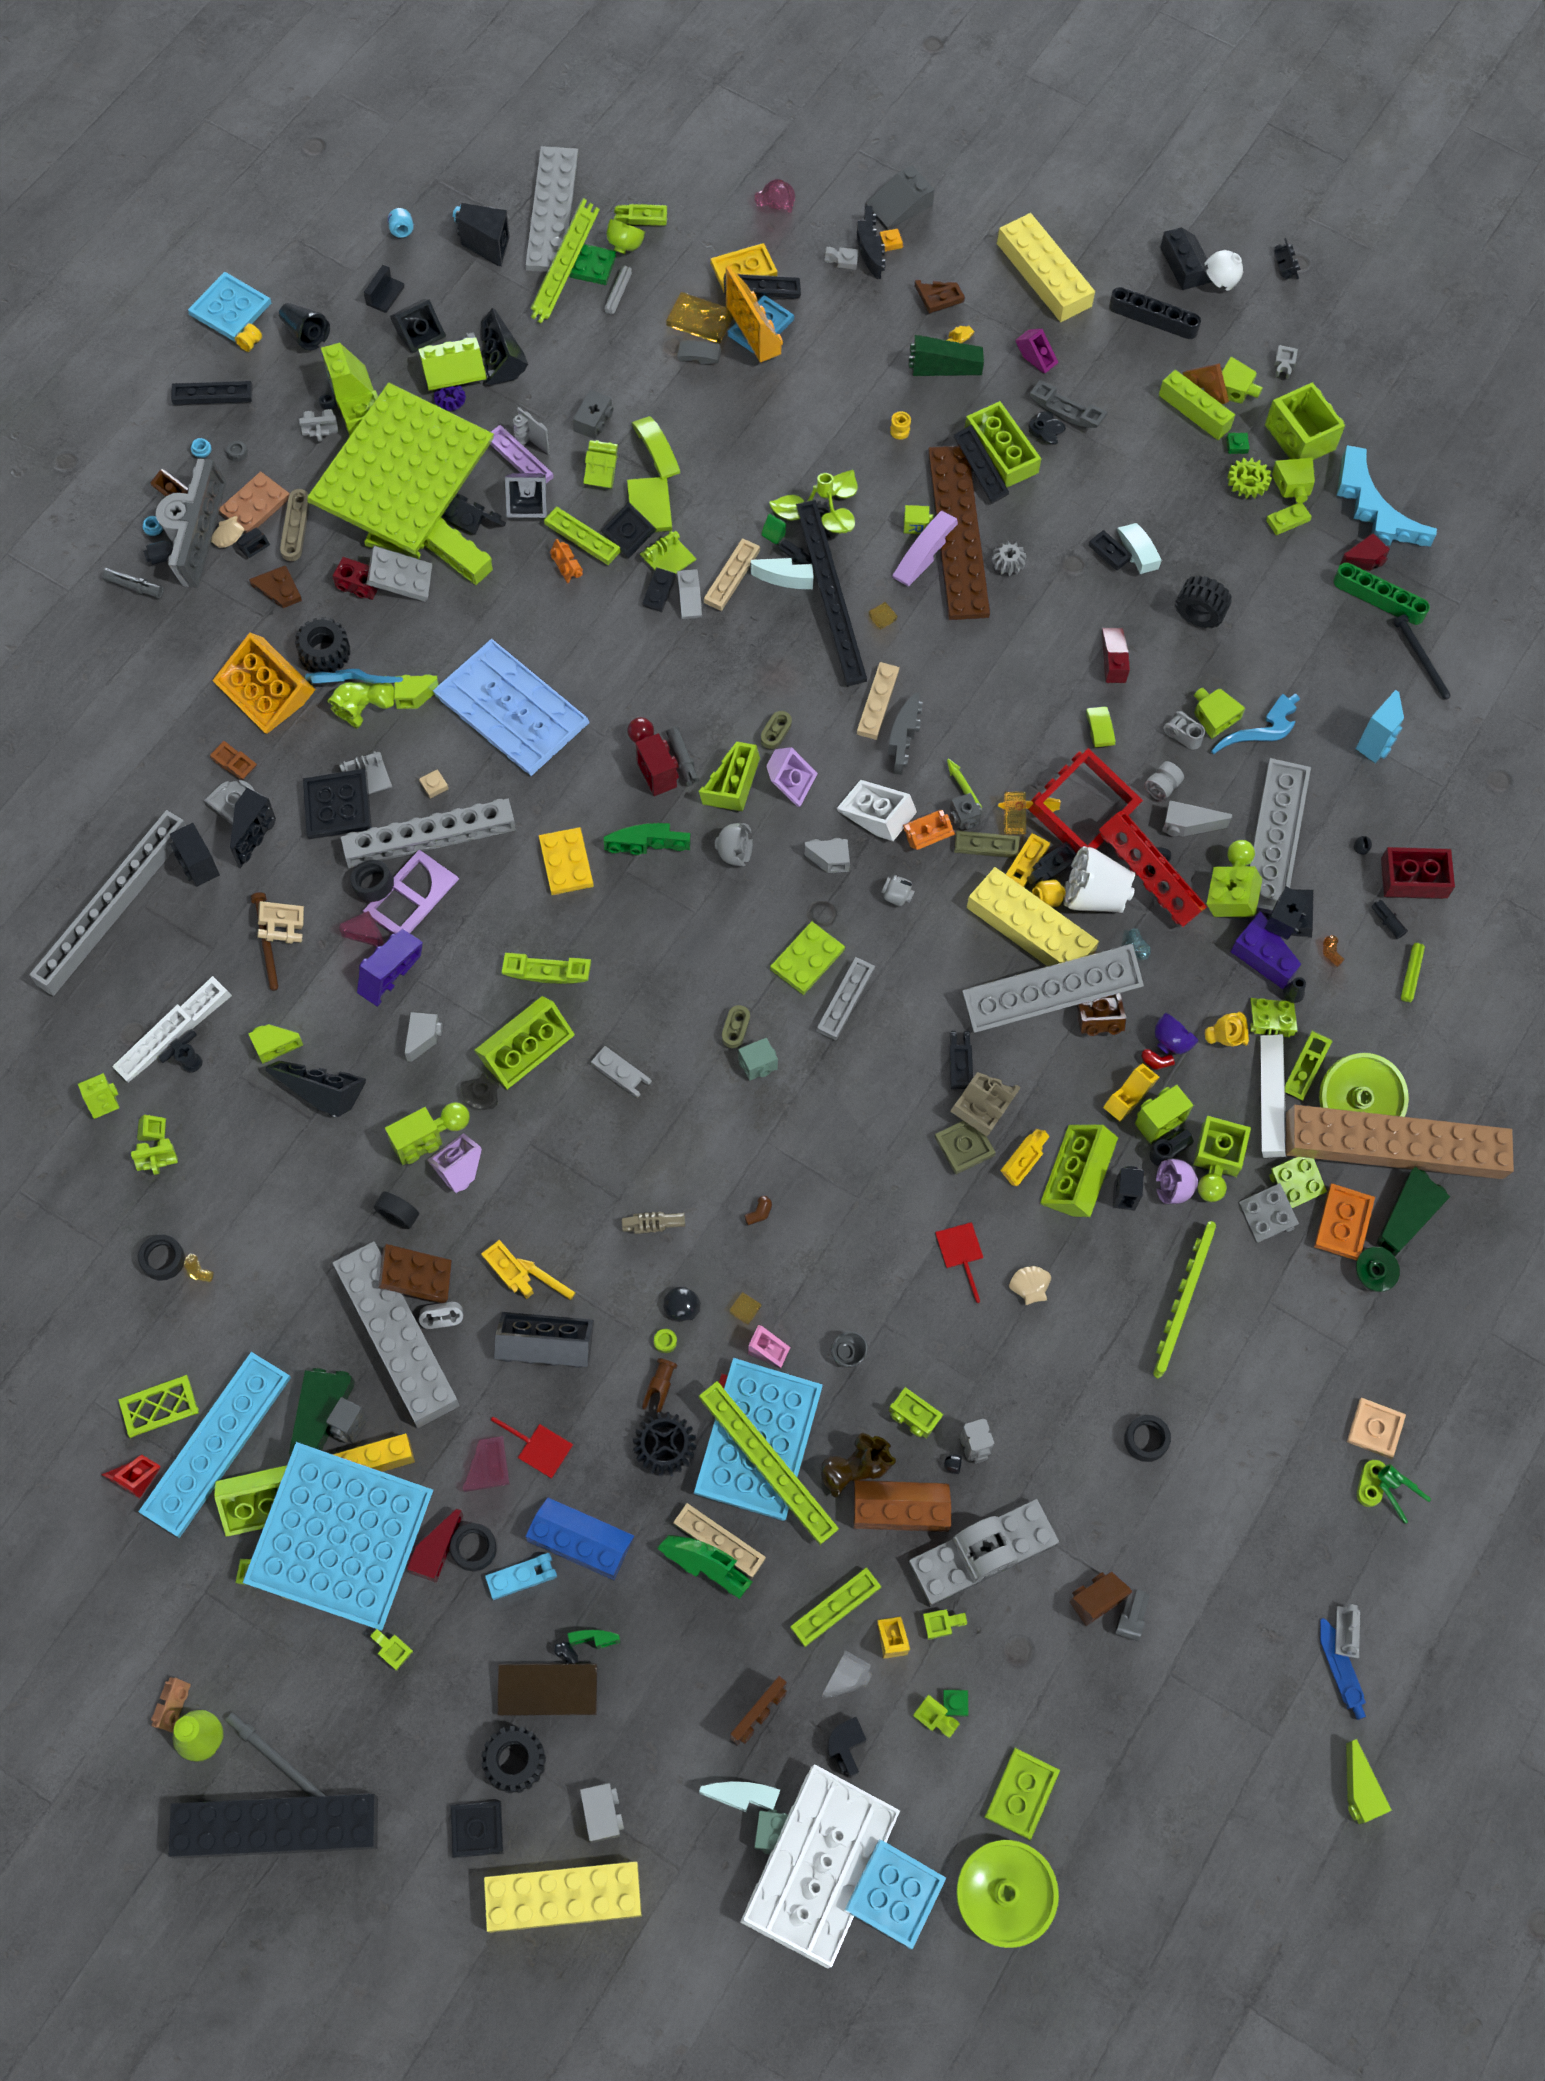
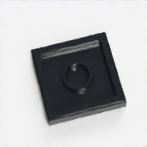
M628 502L607 523L601 532L611 542L618 545L626 557L630 558L657 529Z
M501 1801L451 1805L452 1858L504 1854Z

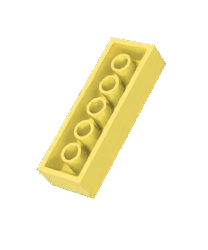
M1031 213L999 228L997 245L1060 322L1092 307L1095 290Z
M996 867L992 869L969 896L967 909L1046 966L1094 954L1099 943L1097 939Z
M637 1862L484 1877L487 1932L489 1933L642 1917Z

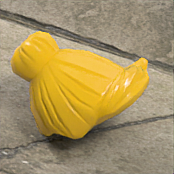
M1237 1012L1222 1016L1214 1026L1205 1029L1206 1041L1210 1044L1219 1042L1231 1047L1242 1043L1247 1046L1249 1035L1245 1015Z

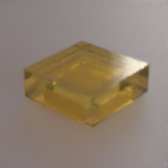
M886 602L869 611L870 618L880 630L897 620V615Z
M742 1292L730 1309V1313L749 1325L762 1304Z

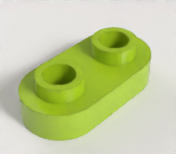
M1379 1460L1369 1461L1362 1469L1357 1499L1365 1507L1376 1506L1383 1497L1384 1491L1378 1486L1381 1481L1378 1479V1475L1373 1473V1468H1377L1380 1472L1385 1467V1464ZM1367 1491H1373L1374 1497H1370L1367 1494Z

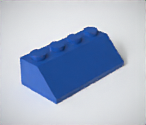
M550 1498L546 1499L535 1515L525 1536L528 1543L614 1581L634 1539L632 1534Z

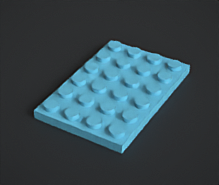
M733 1358L724 1390L795 1476L798 1477L823 1385ZM715 1418L694 1494L785 1521L789 1507Z

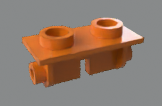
M556 539L550 554L557 564L560 573L566 582L569 583L573 576L576 578L581 577L583 569L576 559L570 560L574 559V554L569 545L565 542L560 543Z

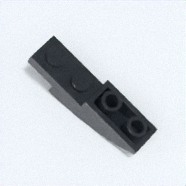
M865 206L864 221L858 220L857 223L858 247L862 259L876 279H881V271H885V259H882V256L885 255V244H881V236H877V229H873V226H876V214H873L872 206Z

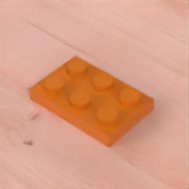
M1331 1183L1314 1247L1357 1261L1358 1256L1362 1253L1375 1197Z

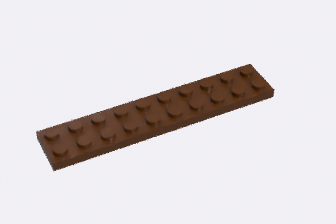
M959 446L929 447L928 457L936 516L940 511H943L957 518L958 523L945 537L946 543L940 548L949 620L989 618L990 608L971 467Z

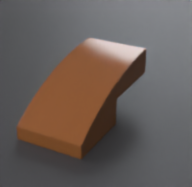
M225 741L210 755L214 762L241 780H244L257 766L243 752L236 751Z

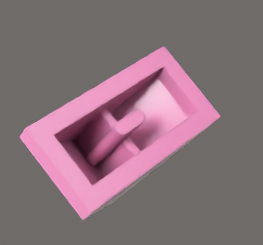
M758 1325L749 1344L748 1355L781 1368L790 1347L763 1326Z

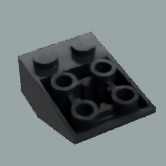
M249 788L245 789L235 803L230 849L239 868L250 860L253 850L262 843L264 835L268 829L273 828L276 821L269 798Z

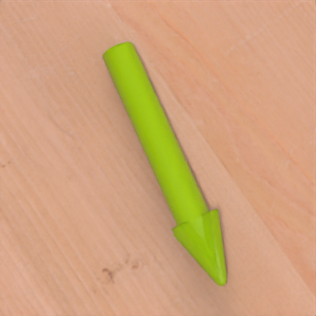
M947 759L950 776H954L965 795L971 793L975 802L980 804L959 769L961 767Z

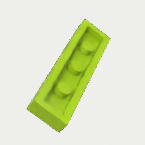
M556 507L544 519L546 526L607 565L621 552L618 545L559 507Z
M866 1567L791 1625L790 1629L802 1645L806 1647L880 1590L881 1585Z

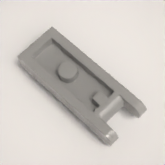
M606 1046L591 1061L593 1067L636 1098L641 1094L635 1087L641 1081L647 1085L652 1082L649 1077Z

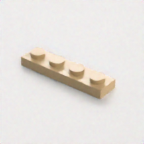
M742 538L704 597L705 604L720 611L723 610L750 568L751 560H755L760 552V546Z
M882 662L879 663L857 729V735L877 740L900 667Z
M688 1503L673 1522V1525L695 1540L712 1545L738 1560L734 1567L752 1579L766 1559L761 1553Z

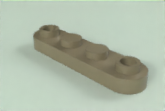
M303 489L293 490L288 498L280 546L282 557L287 561H295L302 554L310 506L307 500L308 493Z

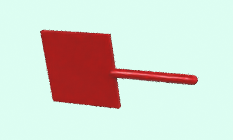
M972 1222L935 1232L946 1268L964 1264L975 1301L979 1303L980 1298L968 1262L983 1259L984 1257Z
M491 1418V1421L527 1442L518 1459L551 1479L573 1446L572 1443L539 1424L532 1437L528 1438L499 1419Z

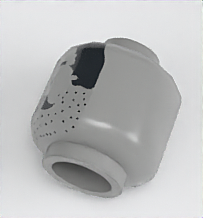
M894 875L892 878H887L881 893L884 894V900L897 906H903L905 902L910 903L915 891L911 890V881Z

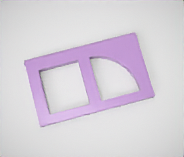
M418 850L393 877L394 886L392 891L395 889L418 906L412 915L399 927L376 909L389 894L380 901L371 902L363 912L392 934L398 933L401 929L411 933L459 878L421 850ZM419 862L428 870L432 879L431 891L426 899L401 882Z

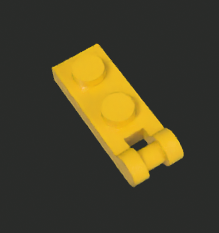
M1031 833L1006 875L1025 888L1028 882L1026 878L1035 871L1032 867L1043 858L1050 846V842ZM1016 872L1023 875L1021 879L1014 876Z

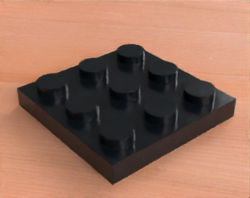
M366 769L303 778L306 832L309 839L365 831L372 828Z

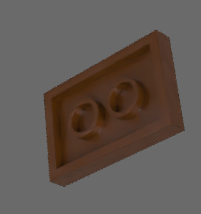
M385 1244L382 1252L378 1288L439 1303H446L449 1293L452 1260Z
M778 1676L732 1731L730 1740L738 1746L741 1742L746 1744L754 1734L753 1727L757 1722L762 1725L770 1715L771 1710L769 1708L774 1703L777 1706L786 1696L787 1682L782 1677Z

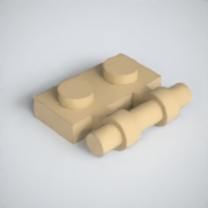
M260 901L258 925H266L267 929H258L257 938H265L266 941L272 942L273 939L283 940L285 943L290 944L302 942V934L294 933V929H302L304 906ZM274 927H284L286 932L274 931Z

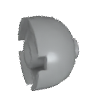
M730 824L722 829L719 837H716L715 848L724 862L735 866H745L744 862H749L753 839L748 838V833H752L748 824Z

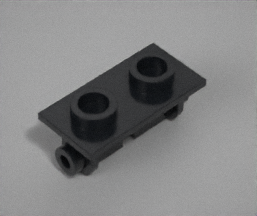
M1284 238L1286 244H1279L1275 246L1274 250L1278 263H1281L1279 264L1281 275L1285 279H1290L1296 274L1297 279H1299L1297 271L1301 269L1298 260H1293L1292 256L1295 255L1293 245H1288L1286 238Z

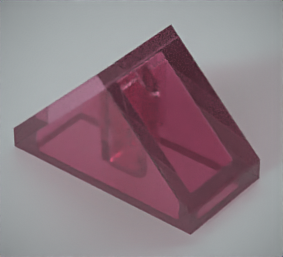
M369 911L340 924L339 929L344 938L376 947L384 945L382 935Z

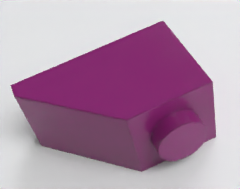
M1042 328L1029 329L1015 340L1022 356L1042 373H1047L1059 363Z

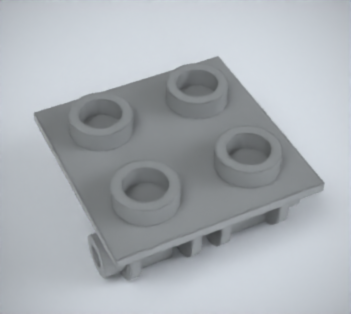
M518 407V415L513 419L515 439L523 446L531 441L549 455L547 428L544 424L534 420L530 413L524 412Z
M374 751L373 754L362 755L360 758L356 757L354 760L343 761L342 764H339L341 772L366 769L369 795L392 787L380 752Z
M1281 1183L1239 1202L1257 1243L1285 1230L1286 1232L1295 1229L1294 1226L1299 1224Z

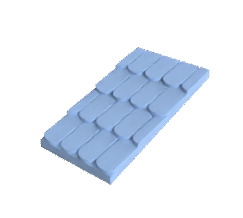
M493 639L489 640L433 690L435 696L443 704L459 715L463 721L483 735L488 742L504 753L508 759L530 776L562 749L567 742L574 738L582 728L589 724V720L585 715Z

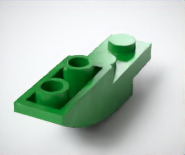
M669 823L635 825L615 831L604 837V850L611 853L647 854L648 847L684 851L690 850L691 833L670 831Z
M669 1535L657 1548L667 1558L672 1559L683 1567L686 1572L697 1577L702 1571L709 1579L716 1581L728 1593L739 1599L753 1583V1581L733 1568L738 1560L705 1542Z

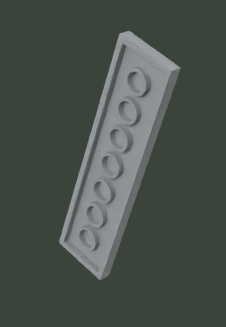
M541 146L526 270L548 272L569 228L578 149Z
M1272 758L1269 759L1254 836L1253 847L1255 849V857L1252 863L1249 864V866H1255L1262 877L1257 911L1267 914L1272 913L1285 886L1290 888L1311 767Z
M1131 943L964 989L962 992L972 1029L975 1033L1143 987L1144 985L1135 950Z

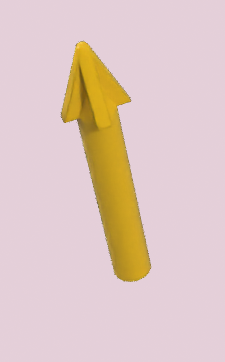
M516 1259L528 1274H532L569 1300H572L576 1293L536 1267L535 1262Z

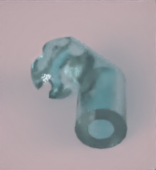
M1138 929L1130 930L1129 936L1137 956L1143 960L1147 959L1151 954L1150 946L1141 938Z

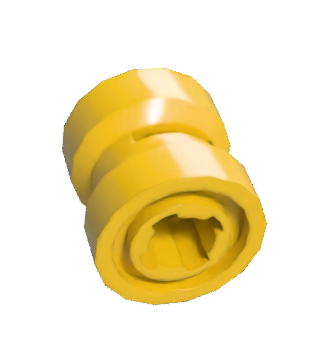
M249 323L244 327L242 333L240 332L235 336V341L240 348L250 352L254 348V344L258 343L263 336L257 327Z
M901 411L896 412L892 416L890 428L892 437L903 440L909 436L910 415Z

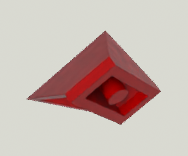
M141 1454L134 1461L106 1472L102 1476L136 1497L141 1498L161 1466Z

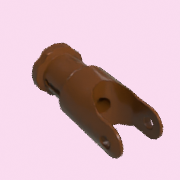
M662 1358L657 1360L658 1367L655 1376L651 1377L642 1405L643 1410L647 1408L650 1397L654 1393H660L657 1413L661 1412L671 1386L670 1379L678 1365Z

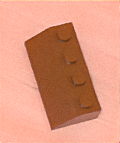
M854 1481L853 1529L949 1532L951 1528L949 1484Z

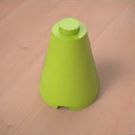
M195 1710L185 1714L176 1722L173 1730V1745L177 1753L181 1757L193 1762L204 1761L212 1757L223 1740V1727L220 1720L205 1710Z

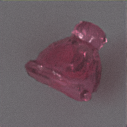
M775 179L768 182L764 186L763 191H758L754 199L760 207L767 205L772 209L786 208L791 213L795 201V192L789 183L781 179Z

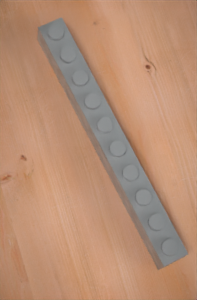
M168 810L163 813L29 974L36 986L52 996L58 992L171 855L173 850L169 843L173 841L170 833L186 826L184 820Z

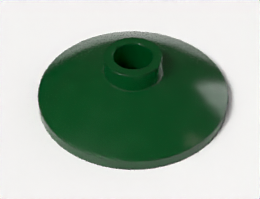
M1370 1247L1364 1250L1356 1261L1357 1276L1368 1289L1384 1292L1393 1288L1398 1282L1400 1267L1395 1256L1387 1249ZM1372 1267L1377 1270V1275L1373 1273Z

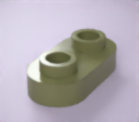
M777 711L772 715L761 733V743L765 748L775 749L780 746L791 728L792 718L789 713Z
M737 1005L732 1007L728 1013L722 1031V1042L728 1048H737L744 1041L750 1022V1012L746 1007ZM742 1017L743 1020L737 1021L735 1018ZM735 1036L737 1039L732 1041L729 1037Z

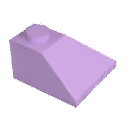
M792 747L775 749L766 766L771 782L797 807H800L818 773Z
M463 1133L427 1160L446 1185L457 1193L465 1190L469 1183L475 1180L482 1149Z

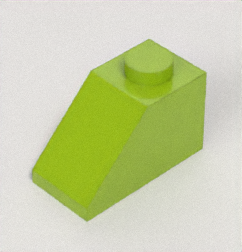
M270 1024L259 1026L253 1032L248 1033L262 1064L303 1046L298 1033Z

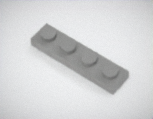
M855 957L820 1021L817 1032L837 1040L875 970L874 965Z

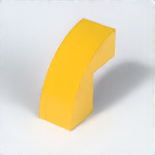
M1142 1063L1134 1069L1123 1086L1112 1094L1103 1108L1117 1120H1123L1144 1098L1160 1077Z

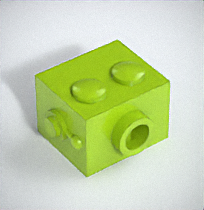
M104 1073L78 1084L82 1097L94 1119L120 1108L116 1096L119 1095L114 1083L109 1084Z

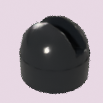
M327 393L320 396L319 403L322 409L333 410L335 408L336 401L332 394Z
M1367 836L1357 838L1354 843V850L1362 855L1367 854L1372 847V841Z
M947 1456L944 1462L945 1469L952 1474L959 1475L962 1456Z

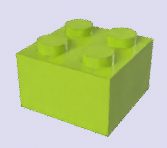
M1178 1085L1171 1089L1166 1087L1158 1094L1159 1097L1155 1100L1148 1099L1141 1105L1142 1109L1137 1113L1138 1117L1135 1125L1150 1144L1185 1122L1194 1106Z

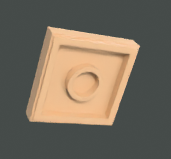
M1360 1398L1347 1442L1392 1459L1406 1414Z

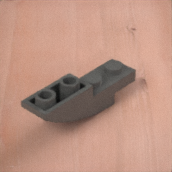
M915 692L908 699L897 715L891 731L887 755L896 756L894 774L902 775L903 767H907L909 755L905 754V749H909L910 739H914L915 731H920L921 719H917V714L922 713L923 701H919L920 693Z

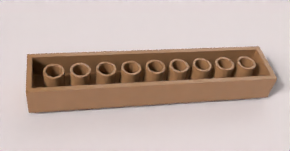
M1294 1105L1286 1112L1287 1156L1413 1169L1416 1166L1419 1170L1495 1179H1504L1514 1172L1512 1129Z

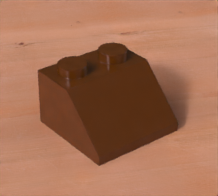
M1112 1571L1107 1575L1104 1572L1100 1573L1092 1579L1094 1584L1088 1588H1085L1083 1585L1072 1593L1074 1597L1070 1600V1604L1085 1626H1088L1123 1602L1132 1593L1130 1587Z

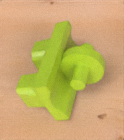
M168 1138L159 1140L157 1147L150 1148L149 1144L140 1143L136 1145V1151H131V1157L135 1162L137 1171L152 1169L154 1175L160 1174V1167L178 1163L173 1144L170 1143Z

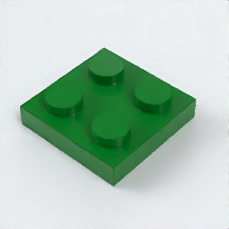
M583 244L569 277L607 285L617 256L616 251Z

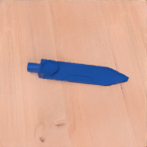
M1323 1618L1320 1621V1643L1343 1702L1348 1710L1353 1709L1357 1720L1366 1717L1362 1707L1366 1703L1363 1691L1349 1657L1335 1654L1336 1630Z

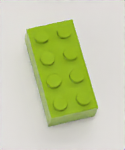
M1001 401L966 416L965 428L970 425L973 427L1006 487H1010L1039 473L1041 457Z

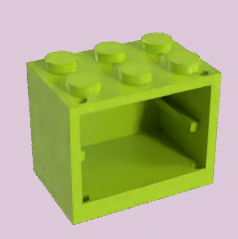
M1313 382L1274 399L1265 422L1267 429L1290 459L1313 458L1315 460L1336 450L1345 427L1342 418L1338 417L1332 405L1326 401L1321 391L1316 388Z

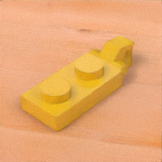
M1036 1129L1032 1134L1028 1135L1000 1170L1011 1185L1018 1186L1043 1155L1042 1146L1050 1137L1045 1130Z
M500 1240L481 1253L485 1261L514 1293L519 1290L526 1299L534 1294L533 1289L528 1284L531 1279L527 1271Z

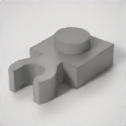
M1278 346L1275 366H1278L1275 373L1276 377H1279L1280 372H1285L1286 379H1289L1296 363L1298 349Z

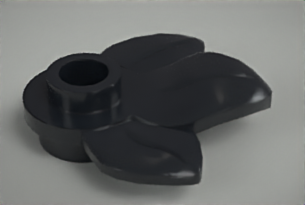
M1048 411L1040 412L1029 423L1030 434L1034 437H1041L1050 444H1057L1058 438L1056 435L1066 430L1065 425L1060 420L1053 419V413Z

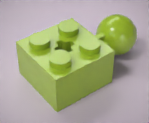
M1237 840L1229 846L1227 852L1232 867H1214L1207 906L1214 917L1256 916L1262 877L1255 866H1248L1255 857L1253 845L1246 840Z
M450 1103L443 1108L441 1117L433 1121L428 1110L424 1107L385 1127V1130L401 1164H412L425 1153H433L443 1145L440 1132L446 1129L450 1131L464 1129L469 1123L470 1114L463 1104Z
M1211 1116L1206 1117L1202 1124L1193 1162L1194 1166L1209 1169V1173L1199 1180L1197 1186L1200 1197L1205 1201L1217 1202L1225 1196L1227 1185L1222 1178V1173L1237 1177L1241 1171L1251 1127Z

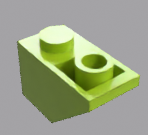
M428 674L423 676H395L403 677L402 682H395L394 699L397 709H415L424 704L434 695L433 690L439 686L437 676Z

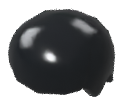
M676 1287L671 1289L665 1296L663 1308L668 1317L681 1322L695 1319L700 1312L701 1302L694 1291L687 1287Z

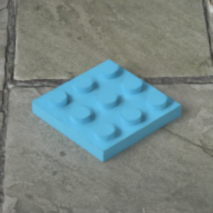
M224 272L188 309L190 316L235 342V336L240 332L242 333L247 324H252L271 304V299Z
M879 1840L845 1911L909 1949H913L946 1877L883 1840Z

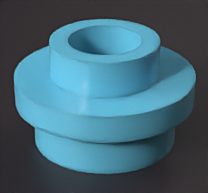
M203 438L195 439L191 445L192 454L198 458L208 456L211 453L210 443Z
M149 516L144 520L143 530L147 535L156 536L163 531L156 516Z

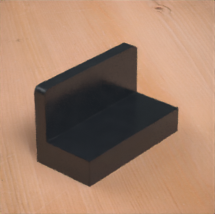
M382 265L364 291L366 305L384 313L388 312L405 287L403 282L391 278L390 267Z

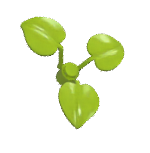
M854 470L838 474L834 477L829 473L820 474L817 478V485L813 486V491L807 500L811 501L816 492L820 497L828 498L831 513L823 515L822 523L823 527L830 532L847 533L855 527L853 514L845 508L835 511L832 496L834 495L845 499L857 493L858 485ZM787 495L770 501L769 504L777 516L791 521L799 519L796 504L802 503L804 500L797 495Z

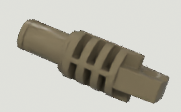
M660 1211L656 1213L633 1214V1217L622 1218L623 1232L634 1231L635 1234L663 1232L665 1228L685 1227L684 1213L664 1215V1212Z

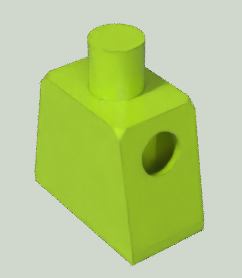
M1230 357L1222 371L1229 401L1241 404L1247 395L1258 399L1263 387L1254 384L1257 375L1256 371Z
M1313 458L1275 461L1272 477L1283 497H1295L1297 503L1307 501L1308 496L1312 493L1315 482Z
M1202 687L1194 694V697L1199 701L1194 712L1195 716L1211 739L1242 718L1245 707L1222 689H1217L1209 694Z

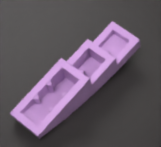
M940 511L915 540L894 572L893 578L909 587L934 561L933 555L946 543L945 537L958 524L957 518Z

